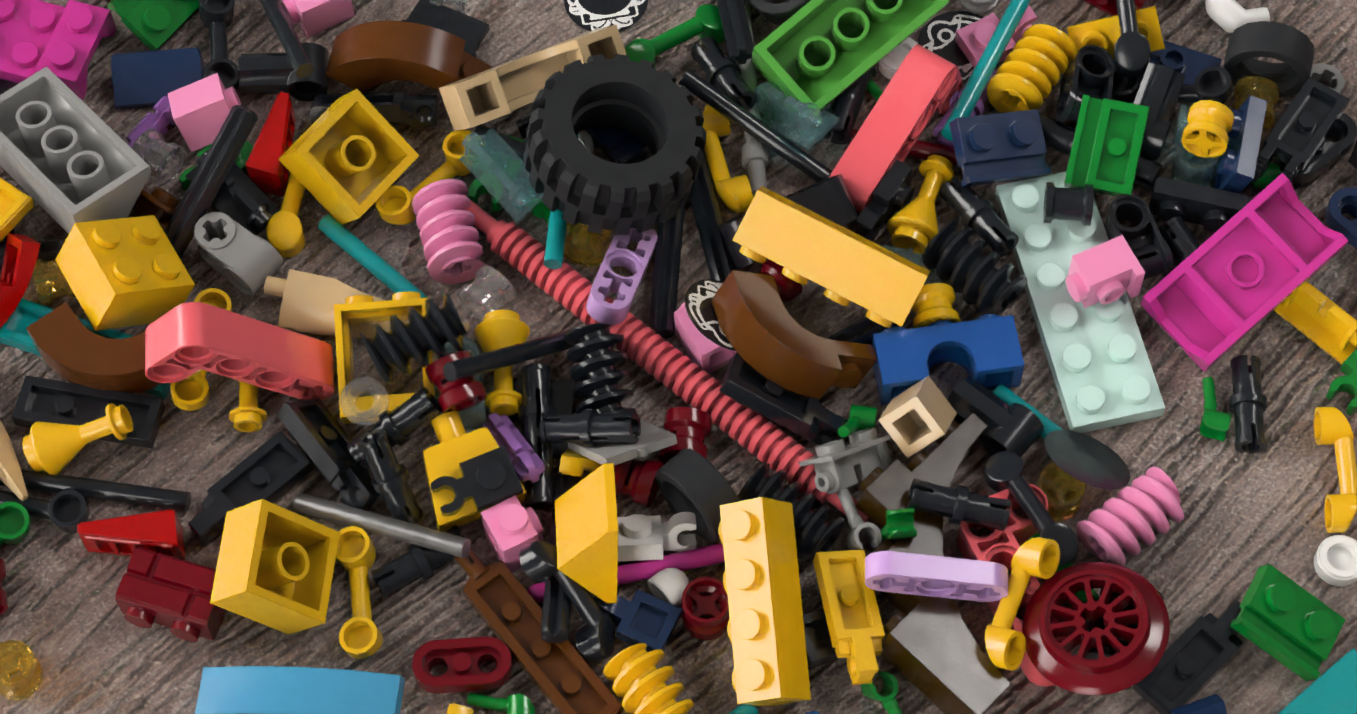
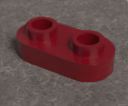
M472 637L432 640L424 643L413 656L412 669L415 679L422 689L430 693L440 694L499 688L510 678L513 663L509 648L501 640L494 637ZM486 661H492L497 664L496 668L489 673L482 672L479 668ZM442 664L447 667V671L441 676H434L430 673V670L435 665Z

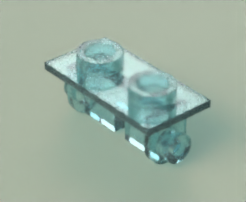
M773 82L760 84L755 89L756 102L762 111L760 112L761 121L791 142L808 151L817 142L821 141L826 133L840 121L839 117L823 109L820 110L814 103H803L791 96L786 98L778 85Z
M493 128L485 135L479 136L476 132H473L463 140L462 145L465 147L464 155L460 158L461 162L511 217L519 223L543 199L544 194L543 192L537 194L533 190L529 182L530 173L525 169L524 161Z

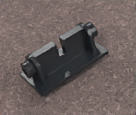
M209 150L197 159L196 163L198 165L185 175L190 182L195 177ZM235 162L212 202V205L218 212L229 215L234 221L254 235H258L267 227L268 221L275 213L280 211Z

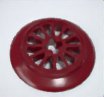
M1088 562L1065 568L1041 584L1026 607L1022 623V633L1025 636V649L1031 662L1047 680L1070 692L1084 695H1106L1128 689L1153 671L1166 650L1169 640L1170 622L1168 611L1161 595L1145 577L1118 564ZM1093 588L1103 589L1098 601L1093 600L1091 592ZM1084 590L1087 596V603H1082L1074 594ZM1113 592L1120 594L1119 597L1108 604ZM1067 601L1074 610L1060 605L1062 602ZM1130 604L1133 605V607L1135 608L1133 610L1122 611L1125 607H1127ZM1099 617H1103L1104 630L1095 627L1091 632L1087 631L1086 619L1095 622ZM1054 618H1058V619L1067 621V622H1061V623L1052 624V621H1053ZM1138 623L1137 629L1123 626ZM1068 636L1061 643L1055 640L1057 637ZM1116 637L1131 642L1128 646H1123ZM1081 644L1077 655L1074 656L1069 653L1077 645ZM1103 646H1110L1117 654L1105 657ZM1092 648H1097L1099 658L1096 660L1086 659Z

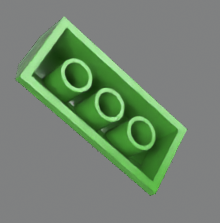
M811 0L753 48L751 63L780 96L813 118L946 7L949 1Z

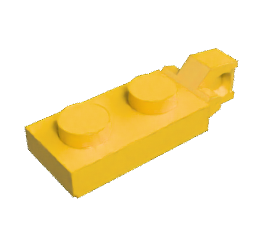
M865 550L816 552L813 565L832 647L835 648L837 658H847V668L852 685L870 684L873 682L872 679L875 673L879 671L876 656L881 655V652H883L882 640L885 633L875 591L865 585Z

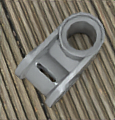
M211 212L202 216L195 225L194 234L197 243L200 245L202 260L207 266H210L224 276L234 287L247 296L253 297L265 284L267 276H273L284 264L282 256L270 243L260 236L252 234L229 215L222 212Z

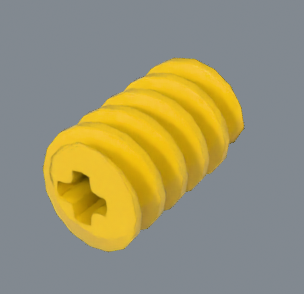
M1034 24L1028 27L987 85V96L992 106L1000 113L1039 110L1043 104V99L1047 98L1052 91V86L1058 83L1060 74L1066 71L1069 62L1073 61L1077 55V47L1073 40L1065 32L1054 26Z
M646 643L635 644L619 652L605 665L603 673L608 680L614 681L612 689L617 697L623 698L622 706L628 714H687L694 707L691 699L676 702L675 699L685 689L681 682L666 685L665 682L675 673L673 667L664 666L659 669L656 668L666 656L662 649L647 652Z

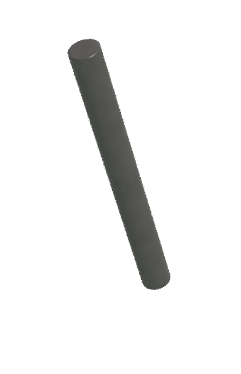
M298 493L293 501V510L346 526H357L368 532L461 558H466L471 549L470 539L307 494Z

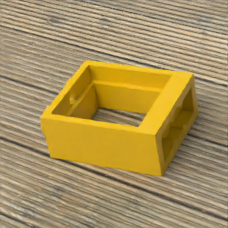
M413 291L395 293L392 295V300L374 301L373 296L355 295L346 297L345 304L333 305L340 418L345 424L378 422L381 420L379 418L380 414L387 409L393 411L415 394L355 396L351 324L390 321V316L394 314L400 320H408L407 308L411 306L422 316H425V300L429 299V297L421 298V293ZM432 350L428 351L429 364L436 361V354ZM422 367L423 385L428 389L429 394L431 393L438 401V388L430 384L425 368Z

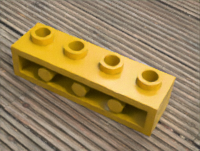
M764 186L757 190L732 240L742 245L739 252L744 256L762 264L768 258L783 266L781 273L787 278L806 285L808 280H811L826 288L823 295L847 307L852 301L868 309L865 314L867 318L887 328H891L893 323L901 327L903 326L930 272L918 264Z
M759 497L719 505L721 521L718 533L724 550L725 571L723 573V585L728 594L730 619L727 625V632L733 649L734 670L732 672V685L737 693V704L769 707L811 700L792 503Z

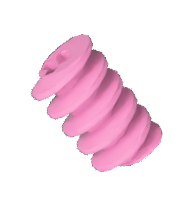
M445 179L431 183L422 188L412 201L414 214L417 215L416 222L420 230L421 243L424 246L425 259L428 262L429 276L435 281L444 284L467 282L481 274L486 267V264L479 260L483 255L482 245L477 243L479 233L478 229L473 227L476 223L474 214L466 211L471 206L470 198L465 196L468 192L465 182L458 179Z
M1155 466L1149 467L1145 476L1142 475L1133 480L1131 487L1122 488L1118 492L1117 498L1108 499L1104 502L1102 509L1092 511L1089 514L1088 521L1078 522L1076 531L1083 545L1096 558L1125 566L1126 558L1122 550L1133 557L1141 553L1137 538L1146 545L1155 543L1156 538L1151 527L1161 534H1166L1170 530L1166 516L1175 523H1180L1184 520V513L1180 506V493L1174 482L1162 469Z

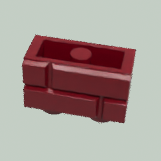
M140 547L134 549L127 566V572L123 575L115 594V600L122 613L125 614V620L131 624L147 629L152 628L153 623L170 627V632L173 635L190 642H197L199 636L211 640L216 639L224 619V613L227 612L226 609L210 603L216 569Z

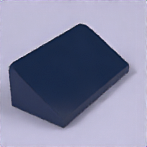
M194 47L111 55L116 110L154 107L162 97L168 96L167 93L203 79L205 64L200 49Z

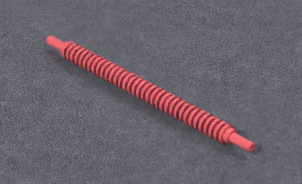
M471 201V206L466 211L474 214L476 222L474 226L487 235L486 240L491 244V251L500 255V258L517 269L519 273L526 276L528 280L535 283L541 290H544L550 297H553L556 302L562 304L565 309L571 311L574 316L580 318L586 325L599 323L591 318L586 310V303L592 287L591 281L583 277L582 274L574 270L564 260L562 267L559 269L545 267L546 247L542 243L538 242V240L522 228L520 229V226L513 221L509 223L505 220L497 221ZM608 295L606 302L613 303L614 299ZM629 312L623 322L612 325L609 328L610 333L624 335L625 341L615 345L620 352L627 353L629 359L635 360L638 366L644 368L650 375H654L657 381L663 382L666 388L672 389L675 395L681 397L687 404H691L692 408H697L709 414L712 418V424L719 426V429L726 434L728 433V436L734 441L738 440L739 445L747 448V451L752 455H757V459L762 463L767 462V464H770L771 470L778 472L782 469L787 472L786 481L790 485L795 481L801 484L799 492H805V496L813 493L821 503L828 501L846 515L837 493L828 494L817 489L815 485L816 472L814 464L800 467V461L815 456L810 451L806 452L805 447L801 444H796V440L790 436L787 437V433L777 429V426L771 421L768 422V419L762 414H758V412L720 392V381L714 377L711 378V374L702 370V367L695 362L692 363L689 357L683 356L680 350L674 348L671 343L665 341L659 334H655L653 329L646 327V324L639 319L637 320V317ZM852 497L854 504L856 506L859 501ZM857 508L863 521L868 522V516Z

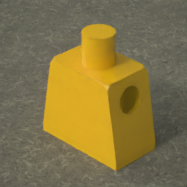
M458 411L447 412L431 420L439 444L423 451L438 531L441 532L449 530L455 524L460 527L481 519V512L488 508L477 511L473 499L464 502L462 509L455 515L442 516L440 507L452 503L455 499V494L449 489H442L439 492L433 493L431 483L443 476H450L455 479L462 478L463 475L459 468V463L499 448L487 427L466 433ZM523 485V494L516 496L520 503L525 502L526 497Z

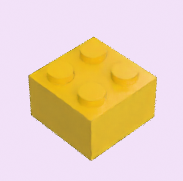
M355 89L338 98L278 160L340 224L344 225L360 218L419 155L361 92Z
M155 215L74 223L55 259L95 331L151 324L176 306L185 303L195 286Z
M264 499L227 511L210 603L288 635L325 624L340 532Z

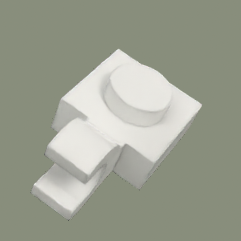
M677 513L668 522L661 524L660 515L646 516L633 514L627 517H617L618 562L663 560V551L682 552L696 548L695 534H680V532L685 530H696L697 525L694 513Z

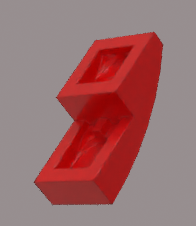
M8 233L0 278V329L8 321L21 301L37 262L41 243L26 235Z

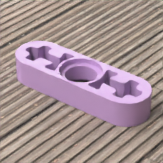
M636 228L629 229L628 235H614L592 284L586 303V310L595 321L616 325L626 319L655 249L658 236L654 228L641 233H637ZM631 241L638 242L635 252L627 249ZM615 266L627 268L633 273V276H620L614 273L611 268ZM609 291L617 294L613 303L606 302Z
M878 551L867 555L865 558V585L870 589L882 592L993 602L1001 600V598L1008 595V569L1000 563L896 551Z

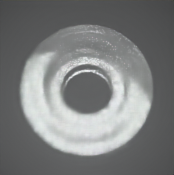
M360 377L350 381L341 393L340 405L347 419L357 425L367 426L381 420L379 416L388 409L389 397L386 389L379 381L369 377ZM363 394H370L374 398V403L368 410H360L356 405L357 399Z

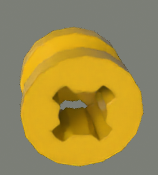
M1201 100L1195 102L1189 108L1187 116L1188 125L1184 128L1182 134V145L1188 152L1199 157L1215 158L1221 156L1227 149L1228 133L1232 130L1234 122L1233 112L1226 105L1217 101Z
M945 283L923 285L911 308L916 313V317L913 319V328L927 327L931 323L941 320H949L953 323L960 322L959 314L952 306L956 298L952 286Z

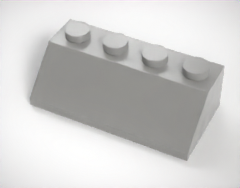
M46 66L0 95V166L68 234L74 223L128 218L151 174L150 165Z

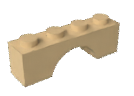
M612 25L587 32L440 87L439 91L454 131L469 129L507 115L522 106L534 102L539 90L544 89L546 80L555 72L560 71L563 73L564 66L580 60L584 64L587 63L588 57L604 54L605 59H614L615 54H627L617 25Z

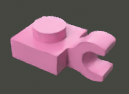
M1029 5L998 63L1006 59L1016 45L1015 42L1021 39L1028 27L1032 26L1031 23L1038 20L1037 15ZM995 13L956 31L955 42L974 69L1000 22Z

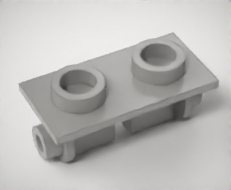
M876 427L854 432L848 436L850 441L848 444L844 445L842 439L816 446L817 455L800 461L799 465L801 467L814 464L816 472L815 485L817 489L828 494L837 493L840 490L858 484L860 481H864L876 467H880L885 471L894 462L893 453L886 444L887 440L892 439L889 433L878 435Z

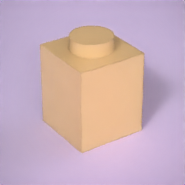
M928 375L893 398L881 415L879 422L904 455L909 458L945 435L957 412Z

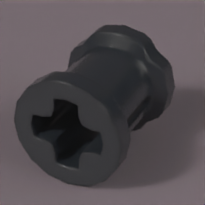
M1046 182L1043 223L1051 224L1053 219L1081 221L1083 226H1091L1094 196L1093 185L1086 184L1083 189L1055 187L1053 182Z

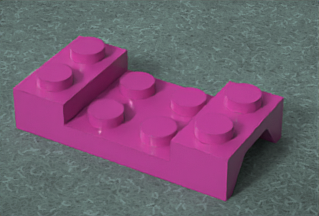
M0 0V79L20 83L47 66L83 101L87 91L88 65L102 37H114L117 30L111 11L74 0H69L66 7L40 0Z
M1282 173L1146 293L1140 305L1188 356L1206 372L1307 279H1311L1339 254L1349 240L1342 233L1324 226L1298 199L1290 180Z

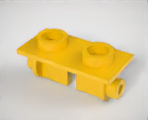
M1156 6L1136 10L1139 33L1148 40L1151 52L1165 49ZM1118 15L1067 27L1068 35L1077 47V53L1084 46L1095 45L1105 49L1114 59L1115 44L1121 36Z
M1307 279L1280 303L1274 311L1335 360L1343 364L1357 348V320L1308 282L1309 279Z

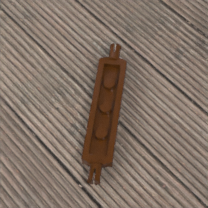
M472 547L466 558L454 557V560L460 564L470 577L463 588L464 597L499 640L507 645L512 656L560 714H621L623 712L619 701L568 640L561 644L555 642L547 643L542 640L541 621L543 610L503 561L485 566L472 550Z

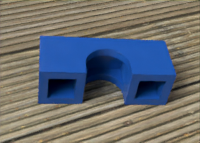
M985 314L972 321L953 323L949 320L933 322L927 327L906 329L905 327L897 326L885 329L881 333L873 334L872 345L878 358L873 367L881 405L889 404L893 398L928 375L930 377V368L943 362H952L962 366L971 378L988 390H995L1001 383L1007 388L1017 387L1021 384L1024 361L1013 315L1000 317L996 314Z

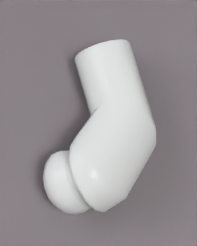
M1235 0L1205 1L1207 14L1228 33H1233L1235 29L1247 23L1270 22L1267 7L1244 9Z

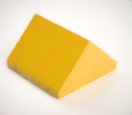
M604 463L555 500L557 569L604 602L617 603L618 520L614 463Z

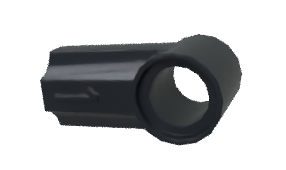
M301 43L314 68L313 74L308 78H299L286 53L241 54V57L238 59L241 93L264 94L284 92L294 99L312 102L317 94H327L328 76L325 74L329 62V52L325 47L316 43Z
M1150 62L1147 65L1133 104L1149 107V115L1140 154L1158 160L1172 124L1169 120L1178 101L1186 76L1172 68Z
M970 376L962 379L953 388L947 399L957 412L954 419L960 424L974 413L987 425L980 438L984 449L990 456L998 452L1010 451L1022 457L1044 432L1041 420L1030 409L1018 403L1008 405Z

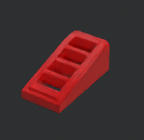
M280 92L277 95L245 164L250 179L263 192L280 197L285 195L289 170L278 159L293 144L296 122L290 95L284 92Z
M173 509L77 524L78 535L88 552L132 556L134 549L140 547L185 560L183 527Z

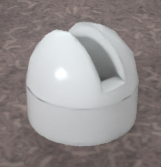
M665 568L651 577L647 584L654 597L678 607L682 604V594L689 584V580L683 571L677 568Z

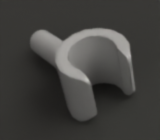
M848 489L840 490L837 495L851 528L846 539L848 548L850 550H863L862 543L859 540V532L865 533L869 538L870 545L876 548L881 544L882 540L880 529L873 523L863 521Z

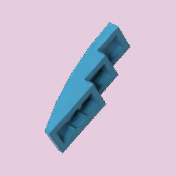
M203 667L195 714H400L405 678L394 674L311 667Z

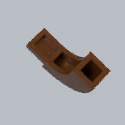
M374 21L351 27L335 37L325 75L353 90L358 89L361 93L367 92L380 83L395 80L416 82L439 91L440 87L491 69L492 66L463 51L466 40L449 32L412 22Z
M732 270L711 299L718 323L737 353L764 377L797 394L821 399L830 386L855 389L878 360L873 345L826 339L802 327L784 307L772 275Z
M66 302L26 328L36 349L47 364L69 383L100 390H114L127 393L143 392L164 384L154 382L145 376V331L136 336L123 339L99 336L88 330L80 322Z

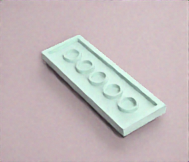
M1066 172L997 185L995 197L1003 222L1019 237L1018 244L1012 251L1020 276L1024 275L1028 279L1024 288L1069 429L1085 433L1163 416L1165 405L1126 291L1119 299L1112 303L1103 305L1099 302L1084 308L1081 302L1077 303L1072 299L1066 286V277L1068 276L1072 256L1109 241L1094 196L1091 226H1083L1081 221L1053 219L1051 224L1043 223L1046 182H1053L1055 187L1069 188L1064 187Z

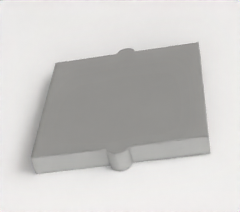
M640 419L641 434L638 436L639 441L636 444L598 443L595 447H583L582 443H568V447L570 450L601 465L604 463H614V465L638 457H646L649 453L677 444L676 434Z

